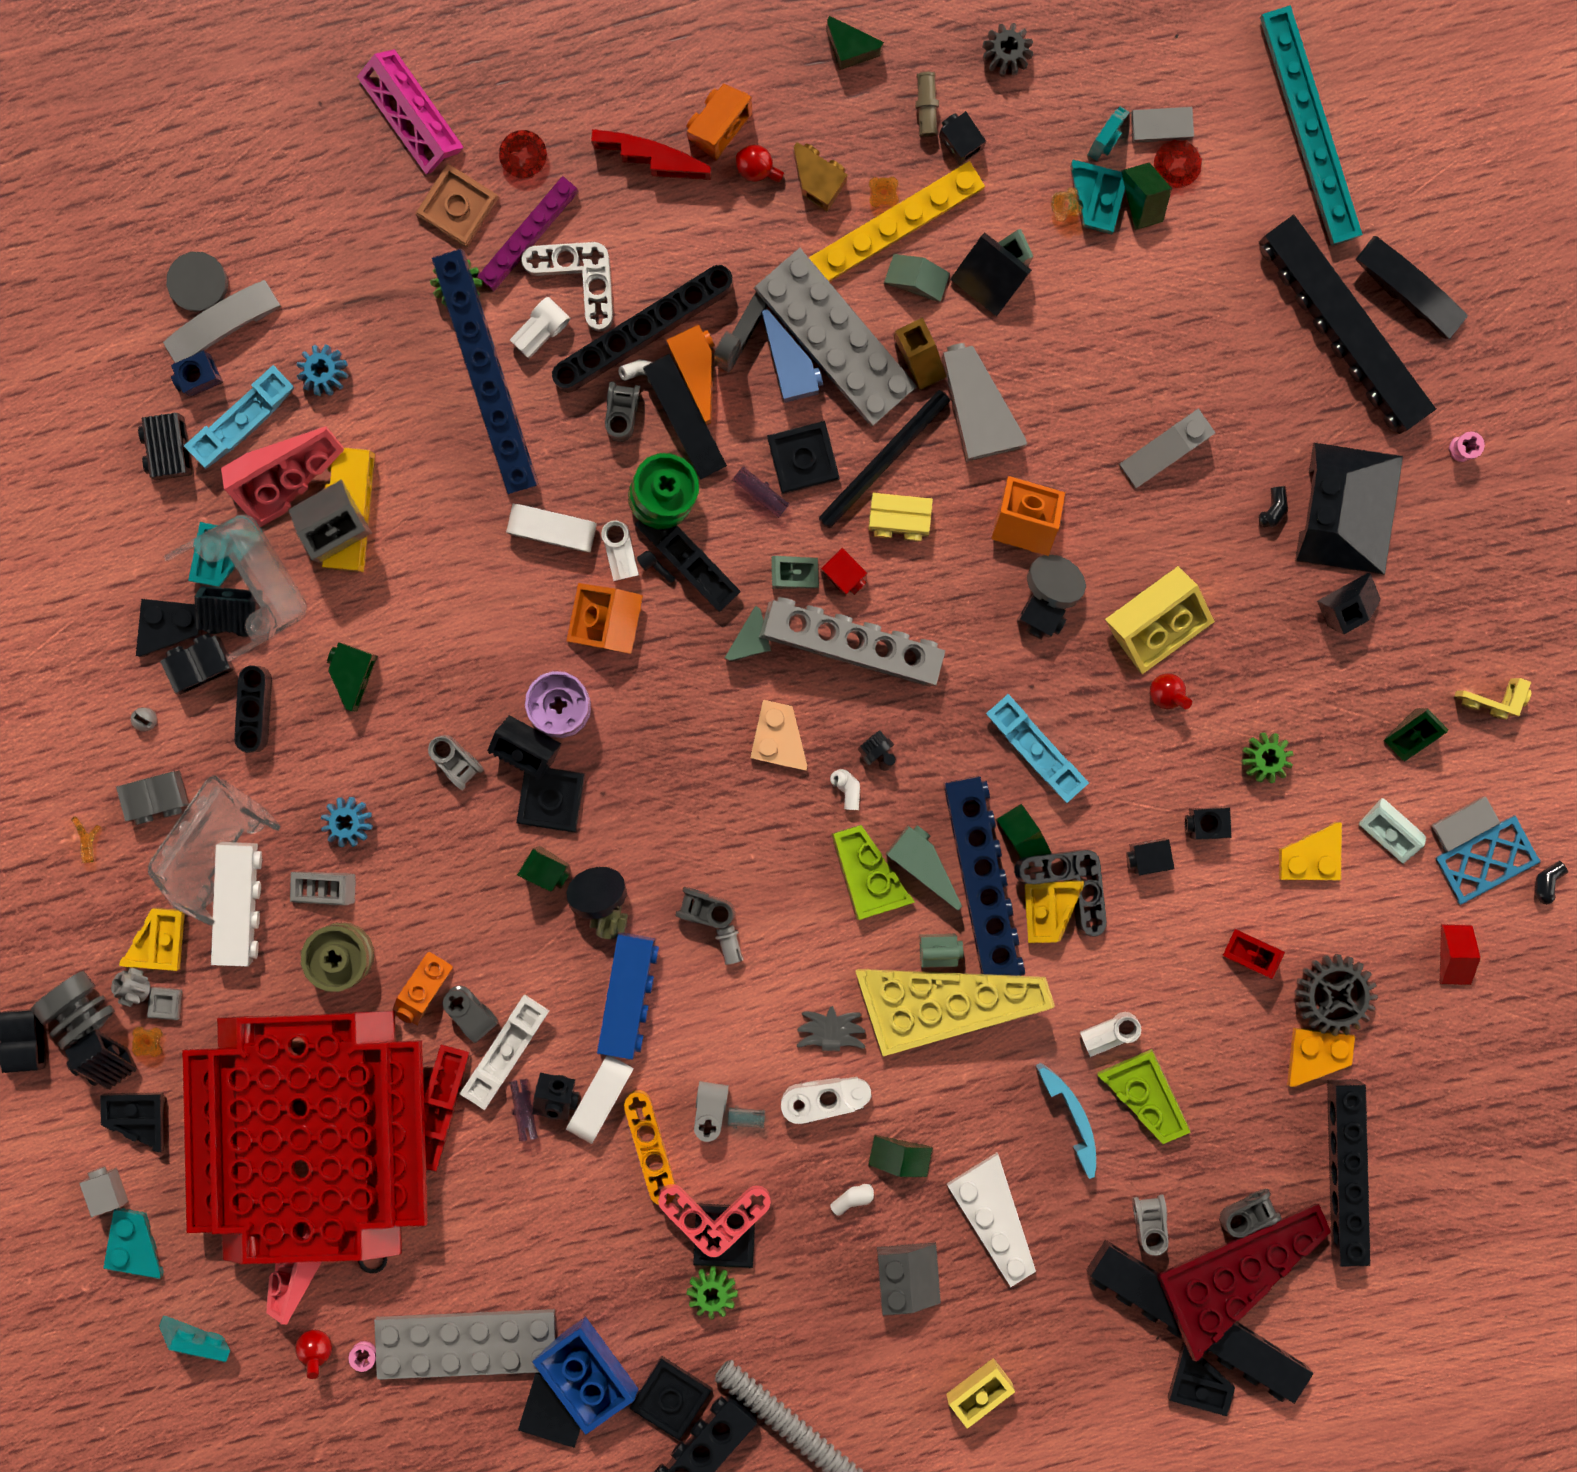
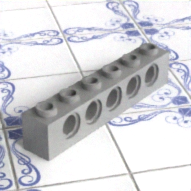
M778 597L777 601L772 600L768 603L759 638L928 687L937 685L946 650L937 648L938 643L921 639L919 643L909 640L910 635L903 632L892 631V634L881 632V626L868 622H864L863 626L852 623L853 618L849 616L835 614L834 618L824 615V610L815 606L807 605L806 609L796 607V602L788 598ZM792 616H796L802 621L803 626L800 632H794L790 628L789 620ZM820 625L829 627L831 637L828 641L822 640L819 637L818 628ZM849 633H854L858 636L859 646L857 649H853L847 644ZM878 641L885 643L888 648L885 657H880L876 653L875 647ZM907 649L913 651L916 656V661L912 666L908 665L904 660V653Z

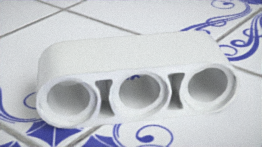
M513 503L506 533L591 553L597 523Z
M607 1055L565 1130L592 1144L634 1068Z

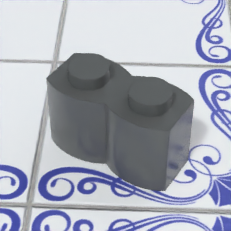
M180 770L116 787L125 822L134 820L135 825L153 821L152 815L163 812L164 818L182 813L181 807L189 805Z

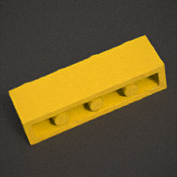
M344 448V451L327 468L328 472H331L330 484H326L325 489L343 480L368 525L375 453L370 450ZM367 536L322 561V567L333 570L364 572Z

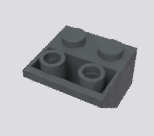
M343 480L334 483L288 509L298 537L311 560L318 563L372 534Z

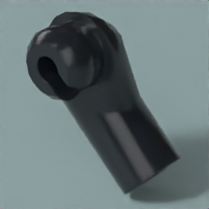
M1557 861L1536 876L1535 895L1542 904L1547 905L1554 902L1556 898V880L1568 873L1566 866L1561 861Z

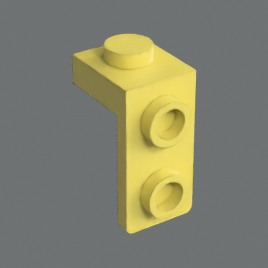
M1511 678L1502 703L1464 690L1456 691L1454 697L1462 699L1461 704L1463 706L1479 710L1480 706L1491 710L1490 715L1507 720L1508 716H1520L1522 707L1528 704L1531 697V690H1529L1531 682L1522 678Z

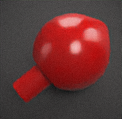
M756 144L748 145L736 154L737 170L747 181L759 182L767 177L778 183L782 180L784 172L773 166L771 154L763 146Z
M1164 673L1152 681L1149 694L1152 702L1159 708L1169 710L1180 706L1187 710L1191 707L1192 700L1186 696V686L1180 677L1175 674Z
M316 1329L304 1332L298 1338L295 1347L298 1360L307 1366V1378H318L319 1366L324 1364L332 1353V1342L325 1332Z

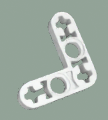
M597 242L540 245L529 247L522 254V264L531 275L582 273L585 318L591 329L599 332L610 328L613 323L610 258L604 245ZM582 250L584 257L591 256L593 250H598L600 255H604V258H600L596 265L593 264L591 259H582L584 266H579L580 259L577 251ZM569 251L574 255V261L570 266L562 267L558 264L557 258L561 252ZM552 252L554 268H549V262H540L538 268H534L532 263H528V260L533 259V254H538L540 259H549L547 253ZM595 279H601L606 284L605 291L600 295H594L589 291V285ZM607 299V304L601 303V310L604 315L608 316L599 325L595 319H591V316L597 313L596 304L590 305L589 301L600 302Z

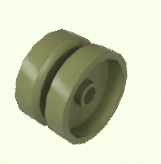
M336 922L316 930L306 939L301 950V967L305 977L315 987L324 991L340 992L354 986L369 974L374 963V947L370 937L362 928L351 923ZM335 954L341 955L342 960L338 961L335 958Z

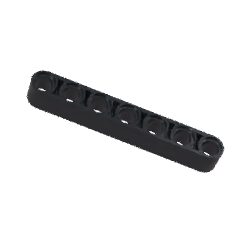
M723 265L712 266L573 353L553 368L552 378L554 383L563 392L571 393L718 302L727 296L733 288L731 271ZM716 275H723L728 279V282L724 287L717 288L711 284L712 278ZM691 291H698L702 294V299L696 304L686 301V296ZM665 307H673L677 310V313L673 319L665 320L660 316L661 311ZM646 322L651 325V330L647 335L640 336L635 333V328L639 323ZM616 338H621L626 342L625 348L620 352H614L610 349L611 342ZM596 354L600 357V362L596 367L588 368L584 365L588 355ZM565 370H571L575 373L573 381L569 384H563L559 381L560 374Z

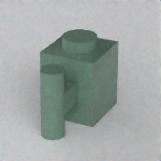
M955 933L919 934L920 965L922 967L958 966V959H963V941H957Z

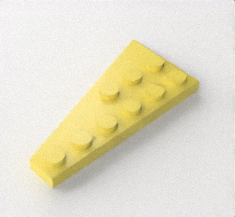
M857 969L855 971L883 1056L1049 1010L1055 1006L1046 977Z

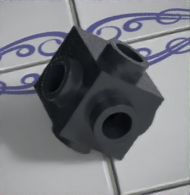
M540 1072L533 1099L532 1114L545 1116L551 1120L560 1119L568 1121L570 1109L576 1110L579 1092L574 1091L576 1079Z

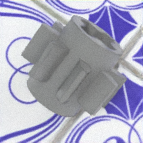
M130 967L129 971L123 970L114 977L111 991L114 997L119 998V1004L131 1007L133 1003L139 1004L147 998L150 991V982L148 977L143 976V971Z

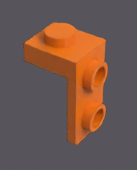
M427 952L396 998L392 1011L395 1010L396 1016L406 1023L412 1022L418 1026L425 1015L428 1005L446 980L453 966L435 954Z

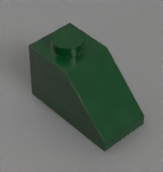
M338 642L337 647L333 646L328 655L327 663L330 664L328 672L346 710L357 712L378 656Z
M538 846L532 849L517 875L552 892L556 886L561 889L567 881L570 873L566 870L570 864L543 847Z

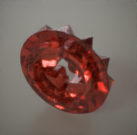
M517 130L507 135L502 141L499 149V159L502 167L508 174L518 179L533 178L534 175L543 170L547 160V150L543 140L537 134L528 130ZM526 143L527 152L533 157L526 158L521 166L519 157L511 153H520Z
M1174 139L1163 144L1157 151L1154 158V168L1170 187L1183 188L1189 186L1198 178L1203 158L1200 157L1198 148L1190 144L1188 140ZM1172 156H1175L1177 159L1187 156L1183 164L1185 170L1178 167L1169 171L1174 162Z

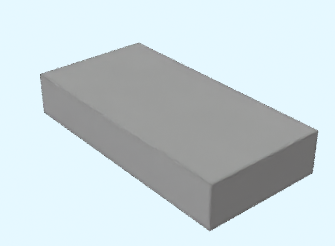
M1192 107L1132 110L1133 143L1190 140L1194 138Z
M1483 796L1431 826L1444 850L1449 852L1500 824V821L1487 797Z

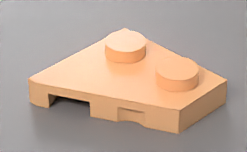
M763 700L750 758L807 770L793 706Z

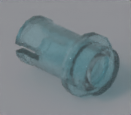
M735 1105V1108H729L728 1126H733V1129H737V1126L764 1129L765 1110L740 1109L738 1105Z

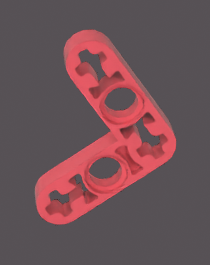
M670 1184L662 1188L658 1200L662 1211L709 1257L722 1255L768 1211L771 1204L770 1194L767 1189L758 1185L752 1186L713 1221L678 1185ZM667 1193L672 1196L677 1193L679 1195L677 1202L682 1208H684L686 1203L690 1205L683 1209L679 1217L675 1215L679 1213V1208L674 1203L666 1204ZM754 1194L758 1197L762 1194L763 1205L761 1207L758 1204L754 1205L750 1209V1214L753 1216L749 1218L747 1212L739 1206L743 1204L746 1209L752 1203L751 1195ZM696 1213L701 1217L702 1222L697 1228H689L684 1223V1219L688 1214ZM736 1213L743 1217L744 1224L742 1227L733 1229L728 1226L727 1218L731 1214ZM706 1225L710 1226L707 1229V1233L713 1239L717 1236L720 1237V1247L717 1248L714 1245L710 1248L707 1247L708 1238L702 1233Z

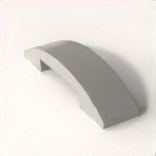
M263 280L236 292L203 311L175 331L163 344L176 363L206 350L253 320L257 322L282 306L267 282Z

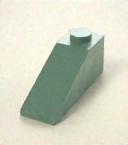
M907 825L886 854L959 911L962 905L934 846L928 841L931 835L918 825L914 829Z

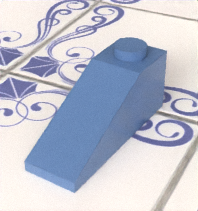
M768 309L763 310L762 317L783 402L786 403L818 395V386L823 385L819 367L813 368L812 360Z

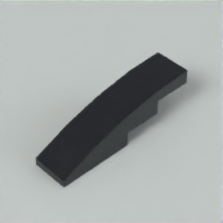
M1373 236L1355 259L1393 299H1400L1417 318L1425 319L1442 338L1450 339L1468 317L1431 279L1379 237Z
M670 354L644 366L643 369L699 478L703 479L726 467L727 464Z
M639 520L634 523L718 612L722 611L741 592L678 526L669 529H654L644 525Z

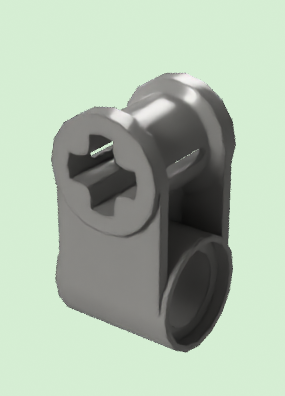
M438 736L429 743V756L460 790L463 791L466 788L465 784L477 772L482 773L484 771L482 765L451 736ZM439 741H446L450 745L451 752L448 757H441L437 754L436 745ZM467 766H469V768H468L462 775H460V773H461Z
M699 1081L695 1106L697 1110L694 1132L701 1141L711 1142L719 1136L723 1113L726 1109L729 1085ZM708 1119L712 1120L711 1124L716 1129L712 1128L710 1133H704V1128L699 1126V1124H705V1121Z
M1164 1195L1143 1200L1133 1197V1214L1139 1244L1150 1255L1158 1256L1163 1254L1169 1244L1166 1222L1167 1208ZM1151 1233H1158L1160 1235V1240L1155 1246L1146 1245V1238Z

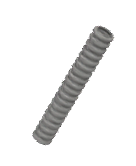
M732 1359L726 1361L715 1375L716 1383L721 1382L723 1389L728 1388L730 1395H736V1400L744 1401L743 1405L745 1407L750 1406L752 1413L757 1412L758 1418H764L766 1425L771 1424L773 1431L778 1430L780 1437H786V1442L794 1444L793 1448L801 1449L800 1453L804 1456L807 1454L808 1460L811 1462L814 1460L817 1468L822 1467V1472H863V1469L855 1468L856 1464L851 1461L849 1463L847 1456L842 1457L840 1450L835 1451L833 1444H827L826 1438H820L819 1432H813V1427L805 1426L806 1422L804 1420H798L799 1416L797 1414L792 1415L790 1408L785 1409L783 1402L778 1403L776 1396L771 1397L769 1390L764 1391L762 1384L755 1383L756 1379L748 1378L749 1374L741 1372L740 1366L735 1367Z

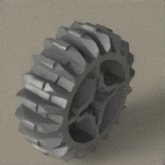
M1335 954L1332 961L1329 956L1324 955L1322 956L1323 965L1317 960H1313L1311 962L1314 968L1313 971L1308 968L1303 969L1304 974L1308 976L1307 979H1297V983L1304 986L1303 990H1295V995L1303 997L1302 1000L1296 1002V1006L1298 1008H1306L1300 1014L1301 1017L1304 1019L1310 1018L1308 1024L1313 1028L1319 1025V1031L1324 1034L1329 1028L1330 1033L1334 1036L1338 1035L1340 1028L1344 1034H1350V1025L1356 1030L1361 1029L1358 1020L1370 1021L1365 1012L1366 1010L1374 1012L1375 1007L1369 1004V1001L1378 999V995L1369 992L1377 987L1376 983L1366 982L1372 976L1371 972H1362L1364 964L1357 962L1353 965L1354 959L1349 956L1343 961L1341 955ZM1331 972H1347L1343 978L1339 977L1332 983L1323 979L1325 975ZM1354 981L1358 990L1356 1003L1353 1002L1350 996V992L1354 987L1352 984ZM1316 986L1322 992V999L1318 1003L1320 1005L1318 1009L1314 1000ZM1327 987L1333 990L1340 991L1338 992L1341 994L1340 998H1342L1345 1001V1003L1340 1000L1334 999V997L1331 996L1332 992L1329 989H1327ZM1339 1007H1344L1350 1011L1339 1018L1326 1017L1329 1012L1333 1013Z

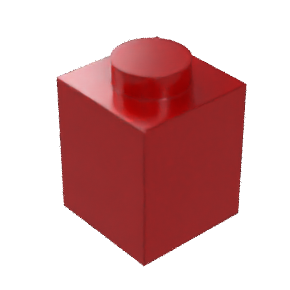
M843 547L820 569L845 596L850 591L855 595L867 583L863 579L867 572Z

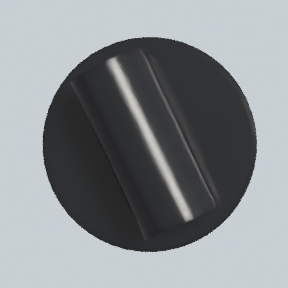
M880 730L858 747V751L862 754L863 760L868 766L877 760L879 768L887 771L896 762L895 756L887 753L894 746V743L890 738L887 739Z

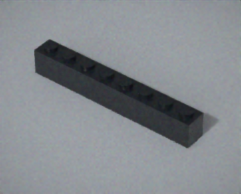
M1293 214L1267 233L1259 241L1262 255L1267 261H1273L1279 270L1278 276L1286 286L1290 285L1297 294L1295 298L1300 307L1304 310L1308 309L1314 317L1313 323L1316 329L1321 334L1327 335L1332 342L1331 348L1340 359L1344 358L1349 365L1348 371L1352 378L1358 383L1361 382L1368 391L1366 392L1368 400L1375 407L1379 406L1385 414L1384 421L1392 431H1397L1398 434H1401L1435 411V406L1296 216Z
M1105 1239L1086 1269L1090 1277H1092L1090 1282L1103 1291L1109 1288L1116 1292V1298L1129 1307L1132 1304L1137 1305L1143 1309L1141 1311L1142 1315L1155 1323L1158 1319L1168 1325L1166 1329L1182 1339L1183 1336L1156 1275L1159 1272ZM1237 1321L1224 1333V1336L1217 1343H1213L1204 1352L1206 1355L1209 1351L1217 1355V1361L1230 1370H1233L1234 1367L1244 1372L1242 1376L1255 1386L1262 1383L1269 1388L1268 1393L1281 1402H1284L1286 1398L1295 1404L1314 1374L1305 1363Z

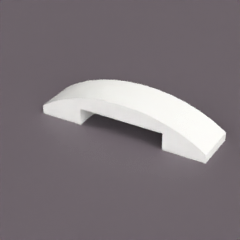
M524 994L486 1055L460 1092V1095L485 1110L540 1027L549 1010Z

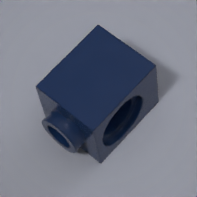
M204 350L171 365L174 372L171 375L174 386L178 392L182 391L190 397L224 383L212 356ZM199 368V379L195 382H190L189 373L191 370Z

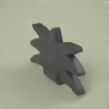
M830 1006L827 1016L810 1011L802 1012L803 1016L813 1021L801 1025L797 1030L813 1034L802 1039L797 1044V1047L818 1045L822 1046V1051H840L842 1046H855L865 1049V1045L860 1040L850 1035L853 1033H865V1029L850 1022L860 1017V1012L837 1016L833 1006Z

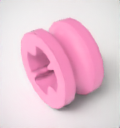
M368 1341L357 1343L349 1353L348 1359L351 1367L360 1372L371 1369L376 1362L375 1345ZM358 1350H361V1353L364 1350L369 1352L368 1363H365V1360L362 1362L358 1361Z

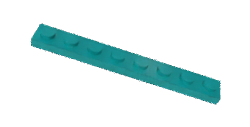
M1289 5L1261 15L1260 21L1330 244L1334 246L1359 238L1363 234L1292 7Z

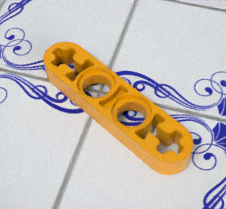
M635 1090L626 1097L624 1110L649 1196L655 1204L659 1205V1193H655L658 1190L659 1183L657 1178L651 1180L650 1177L659 1176L667 1172L668 1176H662L664 1187L670 1184L676 1185L651 1098L646 1092ZM634 1097H638L639 1101L646 1102L642 1107V1113L644 1117L649 1114L651 1119H642L634 1123L633 1119L639 1118L637 1109L630 1107L633 1104ZM643 1125L651 1126L655 1136L650 1141H643L638 1136V1129ZM651 1154H657L662 1158L663 1165L657 1170L650 1169L646 1164V1158ZM667 1193L666 1204L671 1203L676 1194L672 1196Z

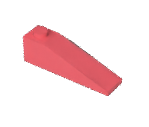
M325 426L248 452L221 468L224 490L249 518L261 528L285 514L291 507L290 503L299 493L302 495L308 489V484L316 475L322 474L344 451V448Z
M304 1222L298 1223L296 1227L298 1236L303 1239H307L310 1236L308 1224ZM322 1262L275 1263V1272L269 1276L266 1313L279 1323L287 1324Z

